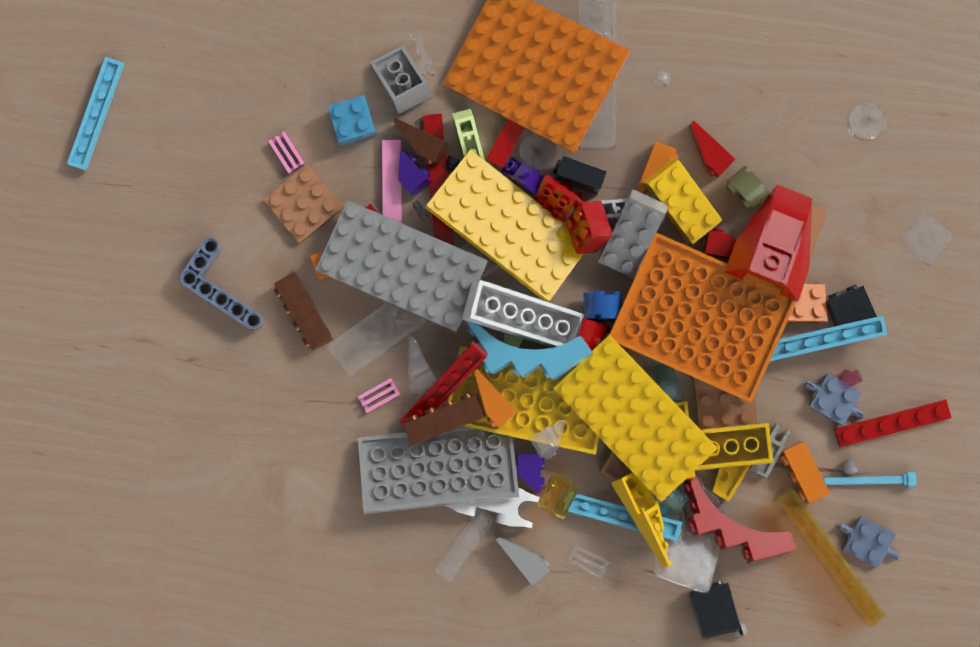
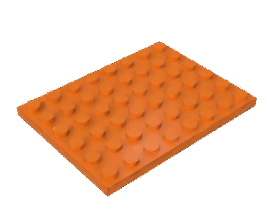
M487 0L442 84L575 154L625 63L630 50L532 0Z
M656 233L610 335L618 344L751 403L796 301L779 295L781 287L748 273L743 280L724 273L727 267L726 263Z

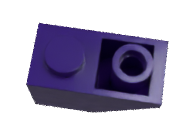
M402 151L399 160L398 181L411 195L416 197L432 182L428 177L430 173L425 167H420L416 163L418 159L414 154Z
M511 157L501 170L505 176L535 196L544 178L535 168L514 157Z
M517 454L518 475L536 493H541V489L545 488V478L541 477V469L545 468V459L541 458V454Z

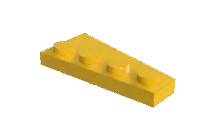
M750 466L720 468L713 493L730 502Z

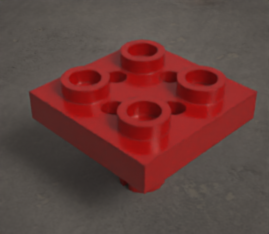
M546 175L534 200L542 205L543 209H547L554 219L565 223L578 196L571 192L572 186L570 183L563 182L561 185L552 177Z

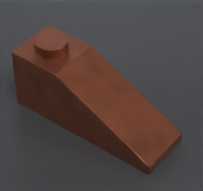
M394 118V123L417 154L423 156V161L431 165L434 162L441 163L450 143Z

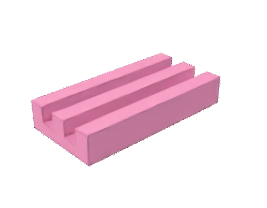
M285 131L281 135H277L273 140L268 141L289 174L305 165ZM284 138L300 163L296 165L281 139ZM276 142L279 143L280 147L282 148L287 158L293 165L292 168H289L283 156L277 149L275 145Z
M392 378L359 395L358 398L366 413H369L401 394ZM389 383L391 384V387L387 388L386 390L380 392L379 394L371 397L366 401L364 400V397L379 390L380 388L386 386ZM392 390L395 391L394 394L376 403L375 405L371 407L367 406V404L373 402L374 400L380 398Z

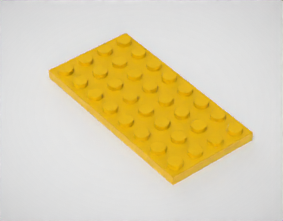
M472 150L467 153L425 207L546 302L550 301L583 256V254L576 255L566 224L561 220L554 219L547 209H543L542 205L537 203Z
M608 335L592 351L593 354L580 362L553 389L662 502L718 448L612 336Z
M460 346L458 357L465 351L467 347ZM481 363L476 369L486 377L517 412L501 428L498 426L493 427L486 420L489 416L485 412L474 371L449 396L448 402L453 400L454 403L461 401L460 397L469 393L472 396L477 395L485 417L464 425L466 427L596 455L599 436L553 389L571 370L558 379L553 380L551 377L548 379L542 371L543 365L528 376L522 377L521 374L517 376L512 369L513 363L496 375L491 372L487 373Z

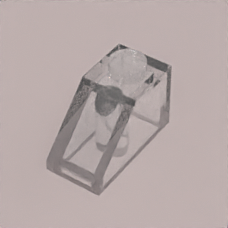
M564 419L530 437L540 458L545 456L547 460L556 455L555 450L559 448L566 423Z

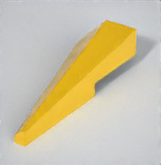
M633 472L611 482L661 566L666 568L672 565V561L668 560L666 551L668 542H664L662 531L665 529L658 500L654 499L653 493Z

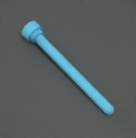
M906 472L902 476L823 478L826 485L903 484L906 487H916L915 472Z

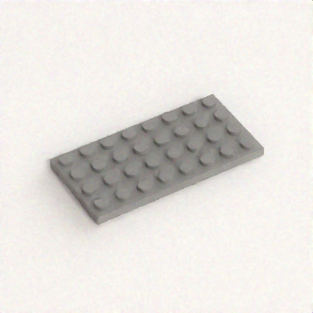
M347 200L315 270L457 332L463 320L462 317L471 283L481 280L488 261Z
M461 426L414 446H411L406 432L358 438L364 514L519 497L512 436Z

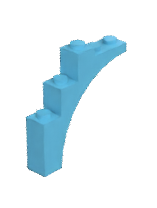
M466 321L469 325L467 327L469 333L473 337L476 335L480 341L477 343L478 346L488 353L487 358L482 363L483 368L487 373L491 372L494 375L511 363L514 364L511 367L517 376L521 374L522 377L528 376L543 365L542 371L548 379L551 377L553 380H556L593 354L581 336L567 344L550 349H520L497 340L482 325Z

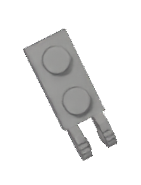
M775 423L770 431L773 463L751 465L749 470L765 479L768 478L790 435V431L786 429L782 433L779 442L775 440L774 437L780 427L777 423Z

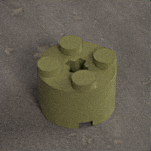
M744 165L727 180L729 185L726 188L732 195L737 194L741 198L739 203L746 210L748 208L753 210L770 195V192H764L763 189L766 186L752 171L748 173L746 171L748 167Z

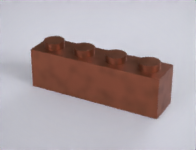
M295 272L274 283L276 288L273 290L278 299L282 298L285 302L283 307L288 316L292 314L295 320L293 325L296 330L303 333L305 338L302 340L307 349L311 347L315 351L334 339Z
M469 393L460 397L461 401L454 403L452 400L442 404V409L436 411L435 408L425 411V415L418 418L417 415L407 418V423H404L403 426L411 446L484 418L485 415L477 395L472 396Z

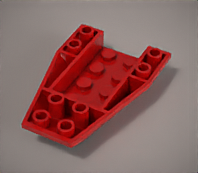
M777 184L737 238L724 273L742 280L748 273L782 287L779 295L798 302L810 268L812 198Z

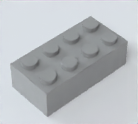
M632 189L613 226V236L605 243L598 262L633 278L666 215L668 205Z

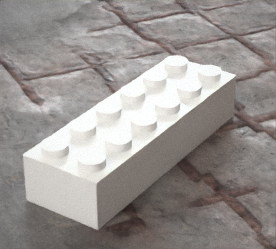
M477 280L471 283L462 319L554 348L567 344L578 337L582 318H584L585 314L482 280Z

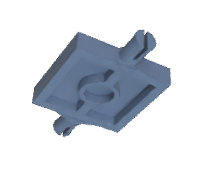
M829 373L825 375L823 381L818 386L809 380L804 385V387L814 392L813 399L808 407L840 426H844L851 414L860 420L864 417L865 412L855 408L862 392Z
M861 515L856 524L851 528L840 523L841 527H838V530L847 534V541L842 548L844 551L877 568L886 555L898 560L897 556H900V553L891 549V543L896 536L894 532Z

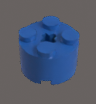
M593 291L583 293L584 319L591 321H612L617 319L622 308L621 292L605 293V291Z

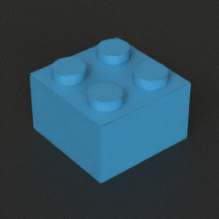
M365 95L328 106L340 146L377 135Z

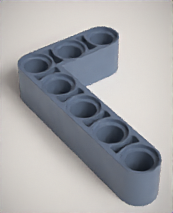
M206 238L181 273V283L247 328L252 330L260 329L264 324V319L259 313L204 278L222 250L219 241L214 238ZM211 242L216 244L213 252L207 250V246ZM200 258L205 260V265L202 268L197 267V261ZM193 274L194 282L188 284L186 278L188 275ZM208 284L210 286V292L204 295L202 293V288L204 285ZM221 295L226 296V303L223 305L218 304V298ZM240 305L242 307V313L236 316L234 314V308ZM252 316L258 317V324L256 326H251L249 323Z

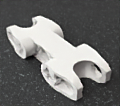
M518 488L519 497L445 506L470 516H475L477 507L497 512L495 520L497 523L512 527L532 528V522L524 520L519 516L518 507L524 501L538 502L539 497Z

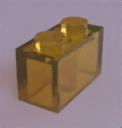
M554 472L540 497L537 507L563 520L581 485Z

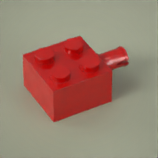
M582 191L573 192L578 196L574 205L575 210L565 220L572 246L575 249L576 255L596 253L613 236L602 201L584 202Z

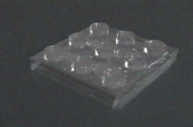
M682 524L677 542L664 539V542H668L666 551L668 560L672 561V565L663 568L656 558L652 574L707 594L717 564L720 547L717 546L714 535L708 533L693 537L692 533L688 530V526Z

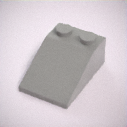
M404 45L370 62L398 114L432 97L427 81Z

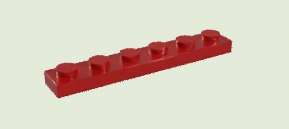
M472 342L400 418L399 423L402 425L407 423L406 419L417 415L418 418L425 415L424 412L429 409L435 408L437 410L487 358L488 353L475 342Z
M947 399L837 427L834 428L839 447L952 417Z

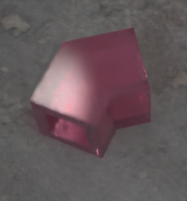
M844 370L839 379L849 386L863 381L858 370L852 372Z

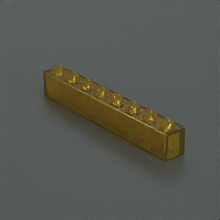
M787 488L776 496L773 500L864 624L871 628L886 617L796 492L791 488Z

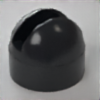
M449 155L446 160V166L449 170L454 171L461 160Z

